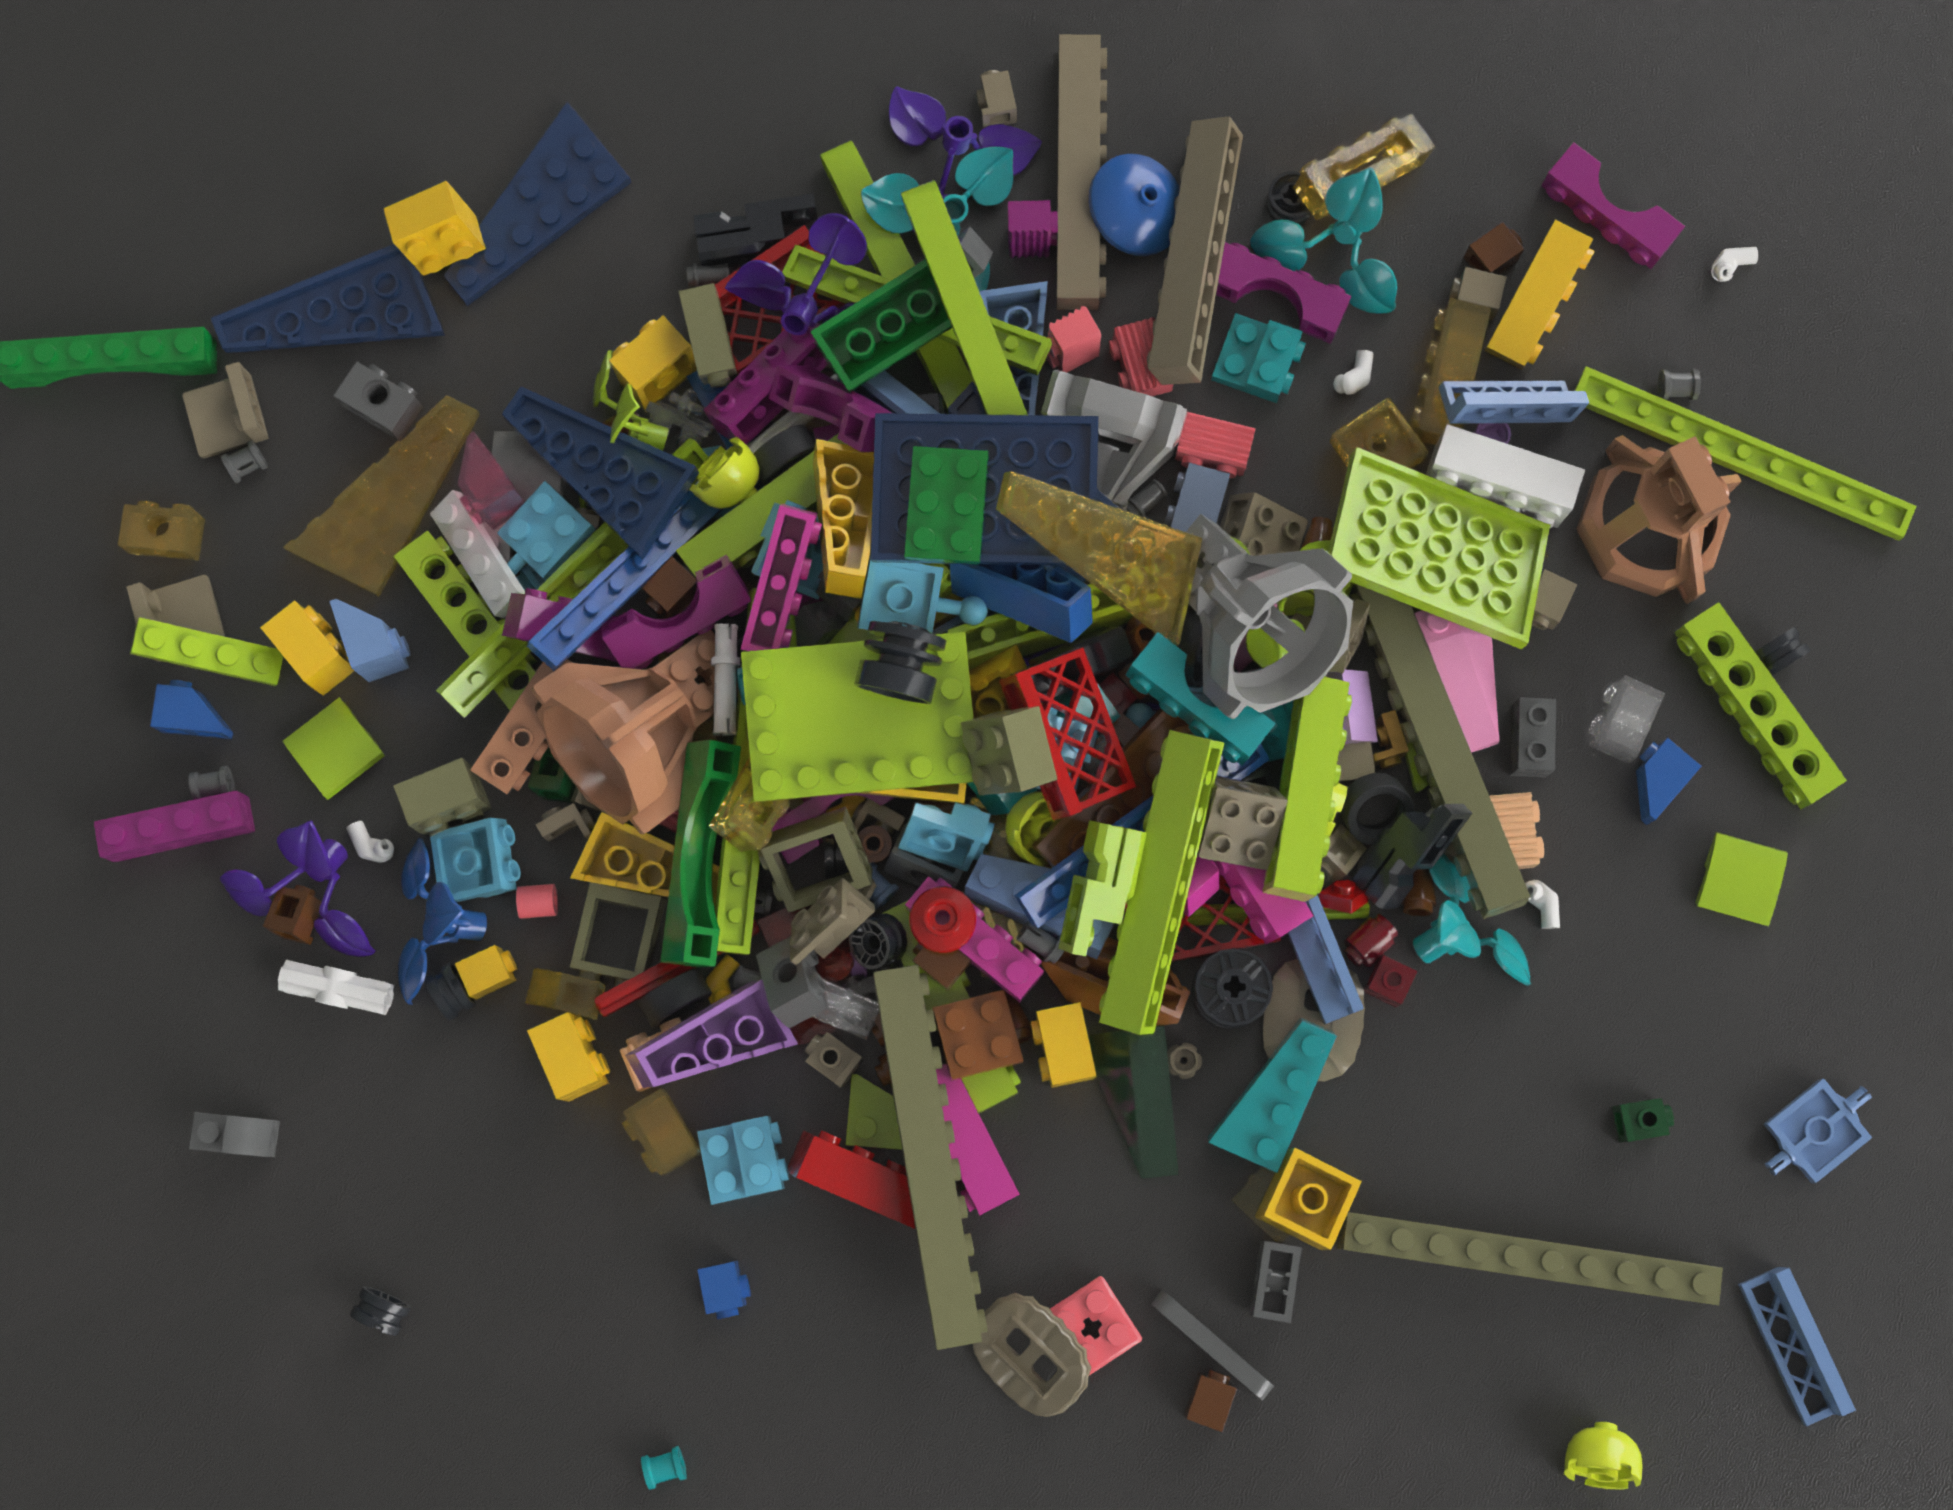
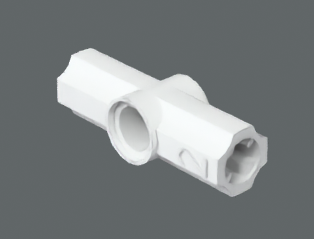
M286 960L278 976V990L314 998L315 1002L348 1009L349 1006L386 1015L391 1007L394 996L393 984L356 976L357 973L329 966L320 968Z

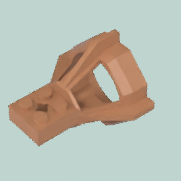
M1619 436L1606 449V454L1612 464L1599 470L1593 477L1576 530L1602 579L1654 597L1678 588L1685 603L1689 604L1706 592L1704 575L1715 565L1731 516L1726 507L1730 503L1729 496L1742 481L1738 474L1717 477L1711 466L1712 458L1708 449L1704 445L1699 444L1696 436L1668 448L1666 452L1652 447L1642 449L1625 436ZM1622 471L1641 474L1642 476L1633 500L1635 504L1604 525L1603 502L1613 480ZM1713 520L1712 542L1702 554L1704 528ZM1648 527V529L1677 538L1676 567L1672 570L1644 568L1629 561L1616 548Z
M711 630L698 635L655 667L648 668L647 670L566 662L536 683L532 688L533 694L542 704L537 714L553 757L588 802L622 825L630 820L640 834H646L678 810L687 743L692 742L693 734L697 727L714 715L715 667L711 666V658L715 656V635ZM697 674L704 678L705 683L698 685L694 679L697 677ZM736 677V698H738L739 685Z

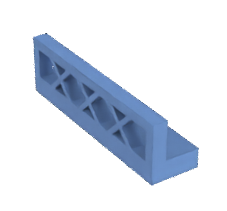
M1443 381L1438 387L1450 424L1572 422L1589 404L1585 391H1568L1565 381ZM1453 393H1460V396L1455 400Z
M1317 895L1305 902L1314 916L1287 934L1325 1025L1363 1010L1364 1007Z
M1777 1267L1738 1284L1803 1425L1809 1426L1833 1414L1845 1416L1856 1411L1790 1268ZM1768 1281L1775 1293L1770 1308L1758 1304L1751 1290ZM1779 1304L1784 1314L1777 1312ZM1762 1311H1765V1312L1768 1313V1316H1767V1319H1766V1320H1765V1318H1764V1315H1763ZM1775 1316L1787 1320L1791 1332L1787 1343L1774 1339L1770 1331ZM1795 1340L1797 1341L1800 1349L1793 1347ZM1778 1346L1785 1348L1783 1355L1781 1354ZM1792 1351L1803 1355L1808 1364L1803 1379L1791 1375L1787 1367ZM1812 1375L1817 1385L1810 1382ZM1794 1381L1801 1383L1799 1391ZM1808 1386L1820 1391L1827 1405L1809 1414L1803 1401Z

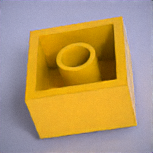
M447 181L383 208L393 243L423 276L438 272L443 267L462 259H468L475 253L486 249L476 215Z
M664 315L657 321L653 319L647 322L641 328L640 335L630 343L625 342L618 346L609 360L619 383L624 388L626 384L632 385L633 396L645 412H648L687 379L686 376L697 371L691 345Z
M294 600L260 627L300 678L322 696L354 672L350 666L343 641L338 640L330 632L333 630L332 627L310 605L304 608Z
M1081 1002L1037 1011L1036 1020L1031 1021V1030L1034 1044H1042L1044 1057L1038 1058L1042 1081L1049 1080L1051 1088L1094 1079L1096 1072Z
M567 1012L527 1030L556 1099L570 1102L609 1084L606 1074L610 1073L608 1063L602 1053L598 1054L594 1050L591 1041L595 1040L596 1037L587 1019L583 1020L582 1017Z
M1297 1148L1288 1149L1278 1173L1275 1172L1255 1217L1319 1250H1331L1362 1181Z

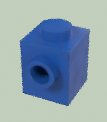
M738 1261L698 1269L706 1314L716 1312L717 1319L739 1315L738 1307L747 1305L745 1298L751 1296L747 1275L740 1274Z

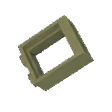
M714 283L679 291L698 376L704 385L710 384L711 388L728 386L731 383V379L736 378L738 375L719 295Z
M846 806L766 833L763 836L761 849L758 850L759 859L764 870H770L774 879L772 881L774 894L779 902L784 901L788 912L815 904L820 892L828 885L834 886L841 878L845 879L855 889L871 885L873 868ZM833 834L849 872L794 890L778 852Z
M590 882L570 968L579 971L578 978L600 982L601 976L615 979L614 986H618L648 970L651 967L666 901L659 896ZM599 902L648 912L634 972L585 961Z

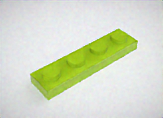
M141 617L137 620L130 651L132 655L271 686L278 684L283 655L276 648Z

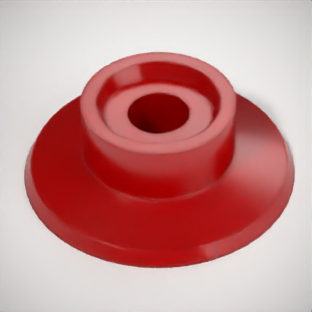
M949 886L933 887L924 891L913 903L909 916L910 928L917 942L924 948L937 953L953 952L963 947L972 937L976 927V911L971 900L960 890ZM940 912H946L950 916L949 922L945 925H940L935 920Z

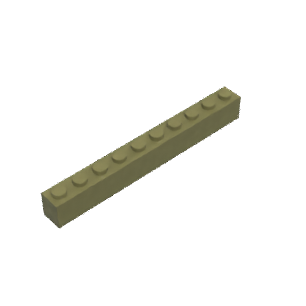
M1354 583L1353 591L1349 598L1353 600V604L1356 599L1370 603L1363 637L1367 646H1373L1378 658H1375L1377 672L1381 679H1387L1391 689L1388 691L1391 707L1395 711L1399 710L1404 723H1401V729L1407 744L1412 743L1417 755L1414 756V762L1421 777L1426 776L1430 786L1427 789V794L1432 808L1435 810L1442 804H1464L1473 813L1452 841L1457 853L1454 856V862L1461 877L1466 876L1471 888L1468 890V897L1475 911L1480 910L1482 918L1486 919L1524 906L1529 900L1530 894L1412 606Z
M918 965L874 972L873 979L935 1348L941 1350L982 1342L981 1333L988 1332L984 1309L977 1310L974 1296L981 1294L978 1272H970L968 1257L974 1256L971 1233L964 1234L961 1220L968 1218L965 1196H957L955 1181L961 1180V1171L958 1158L951 1159L949 1144L955 1143L952 1121L944 1120L942 1106H948L949 1103L945 1083L938 1084L936 1069L942 1068L939 1046L932 1047L930 1032L936 1031L933 1010L925 1009L923 996L930 995L927 974H919Z
M1351 1212L1347 1213L1339 1234L1338 1249L1718 1306L1720 1303L1723 1267Z

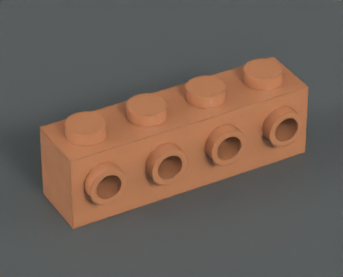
M567 659V660H566L564 663H562L559 667H561L562 665H564L566 662H568V663H574V662H572L571 660ZM542 662L470 770L506 794L512 788L517 791L521 789L531 774L525 768L532 758L539 761L549 747L537 714L542 704L532 692V688L536 683L554 672L544 662Z

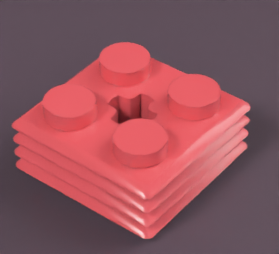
M1102 1276L1097 1277L1050 1308L1054 1316L1063 1319L1066 1327L1075 1333L1078 1343L1087 1349V1360L1091 1366L1089 1375L1142 1341L1140 1333ZM1088 1317L1093 1322L1099 1319L1102 1324L1097 1328L1099 1335L1095 1338L1090 1334L1084 1336L1081 1333V1330L1085 1328L1083 1321Z

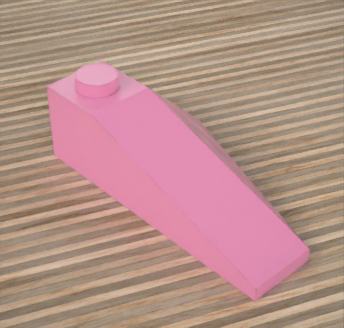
M1423 610L1414 613L1471 753L1499 744L1492 638Z

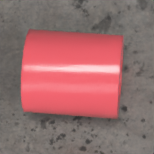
M555 884L518 886L516 905L519 918L557 916L558 895Z

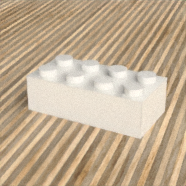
M1447 424L1434 447L1426 475L1549 524L1550 528H1558L1573 510L1585 469Z

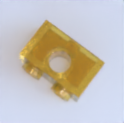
M138 501L137 505L124 504L118 540L119 547L129 554L199 560L205 519L194 511V507L184 504H173L172 508L159 507V504L150 501ZM168 522L166 532L157 536V528L161 524Z

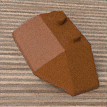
M1108 937L1097 960L1088 955L1081 956L1064 951L1056 963L1053 964L1050 961L1045 963L1042 961L1041 965L1067 1001L1073 1004L1081 1002V1007L1101 1015L1099 1004L1102 995L1107 991L1110 979L1108 966L1112 957L1116 955L1119 941ZM1171 969L1169 970L1156 1027L1178 1024L1190 995V991L1181 985Z

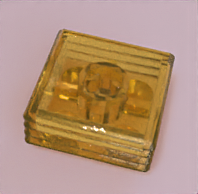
M1390 398L1382 400L1333 432L1330 438V444L1347 467L1350 455L1356 447L1410 469L1423 462L1428 454L1424 444ZM1373 441L1377 445L1381 443L1386 445L1383 453L1372 449Z

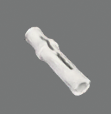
M729 624L714 625L715 656L711 658V666L715 667L713 735L719 736L722 733V736H734L737 734L736 674L737 667L740 666V658L737 657L738 625L731 624L729 627Z

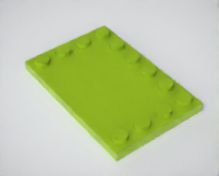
M1356 447L1350 455L1328 553L1352 574L1350 580L1352 583L1523 649L1529 643L1550 525Z
M966 633L934 634L945 639L947 643L945 651L927 650V653L942 658L941 666H923L922 672L937 679L931 704L900 700L855 686L854 683L860 660H878L879 654L864 647L865 641L741 652L754 802L973 782V769L968 750L963 743V730L961 722L973 719Z

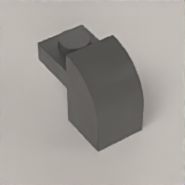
M195 1112L189 1149L275 1157L280 1121Z

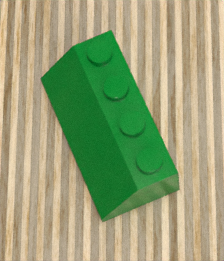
M926 259L812 330L811 335L815 345L834 374L850 393L945 333L952 326Z

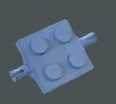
M1824 1078L1817 1080L1763 1124L1776 1139L1781 1150L1772 1159L1764 1163L1766 1168L1770 1169L1769 1172L1776 1176L1777 1173L1792 1163L1802 1171L1811 1183H1817L1872 1138L1860 1123L1856 1112L1859 1107L1872 1098L1871 1094L1866 1093L1867 1090L1860 1086L1859 1089L1845 1099L1838 1095Z

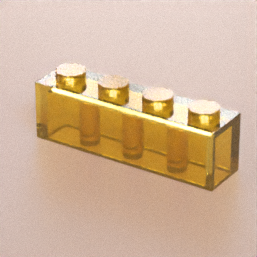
M1450 298L1445 309H1438L1433 328L1439 330L1437 342H1430L1426 361L1431 362L1429 374L1423 373L1418 394L1424 395L1421 407L1415 406L1410 427L1416 428L1413 440L1436 445L1447 424L1463 429L1464 424L1449 423L1438 387L1443 381L1475 380L1491 307ZM1453 393L1456 400L1460 393Z

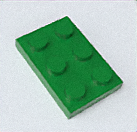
M913 446L904 554L906 560L980 564L988 451Z

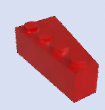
M803 1130L787 1166L789 1174L915 1229L904 1166L891 1160L887 1161L886 1166L872 1161L875 1153L856 1145L852 1151H849L839 1146L842 1139L822 1130L819 1136H815Z

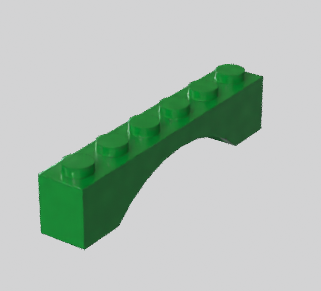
M204 327L0 341V381L9 389L41 387L69 377L103 372H151L178 376L217 374L216 339Z
M714 740L687 743L661 962L691 967L716 966L720 928L716 919L712 896L713 855L723 812L737 784L741 746Z

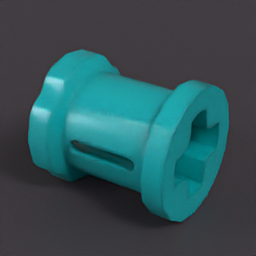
M679 1446L673 1447L669 1453L650 1458L648 1455L641 1457L642 1471L649 1490L655 1489L658 1483L679 1478L680 1481L687 1479L685 1462Z

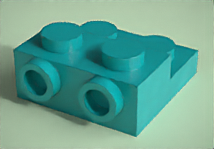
M1235 313L1211 381L1277 403L1280 393L1288 394L1295 374L1288 372L1292 361L1299 363L1306 343L1300 341L1303 331L1272 320L1265 324Z

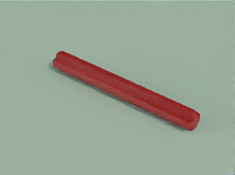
M753 919L752 937L760 932L755 919ZM717 952V956L724 952ZM660 962L594 999L595 1006L598 1012L603 1017H606L640 999L668 980L697 967Z

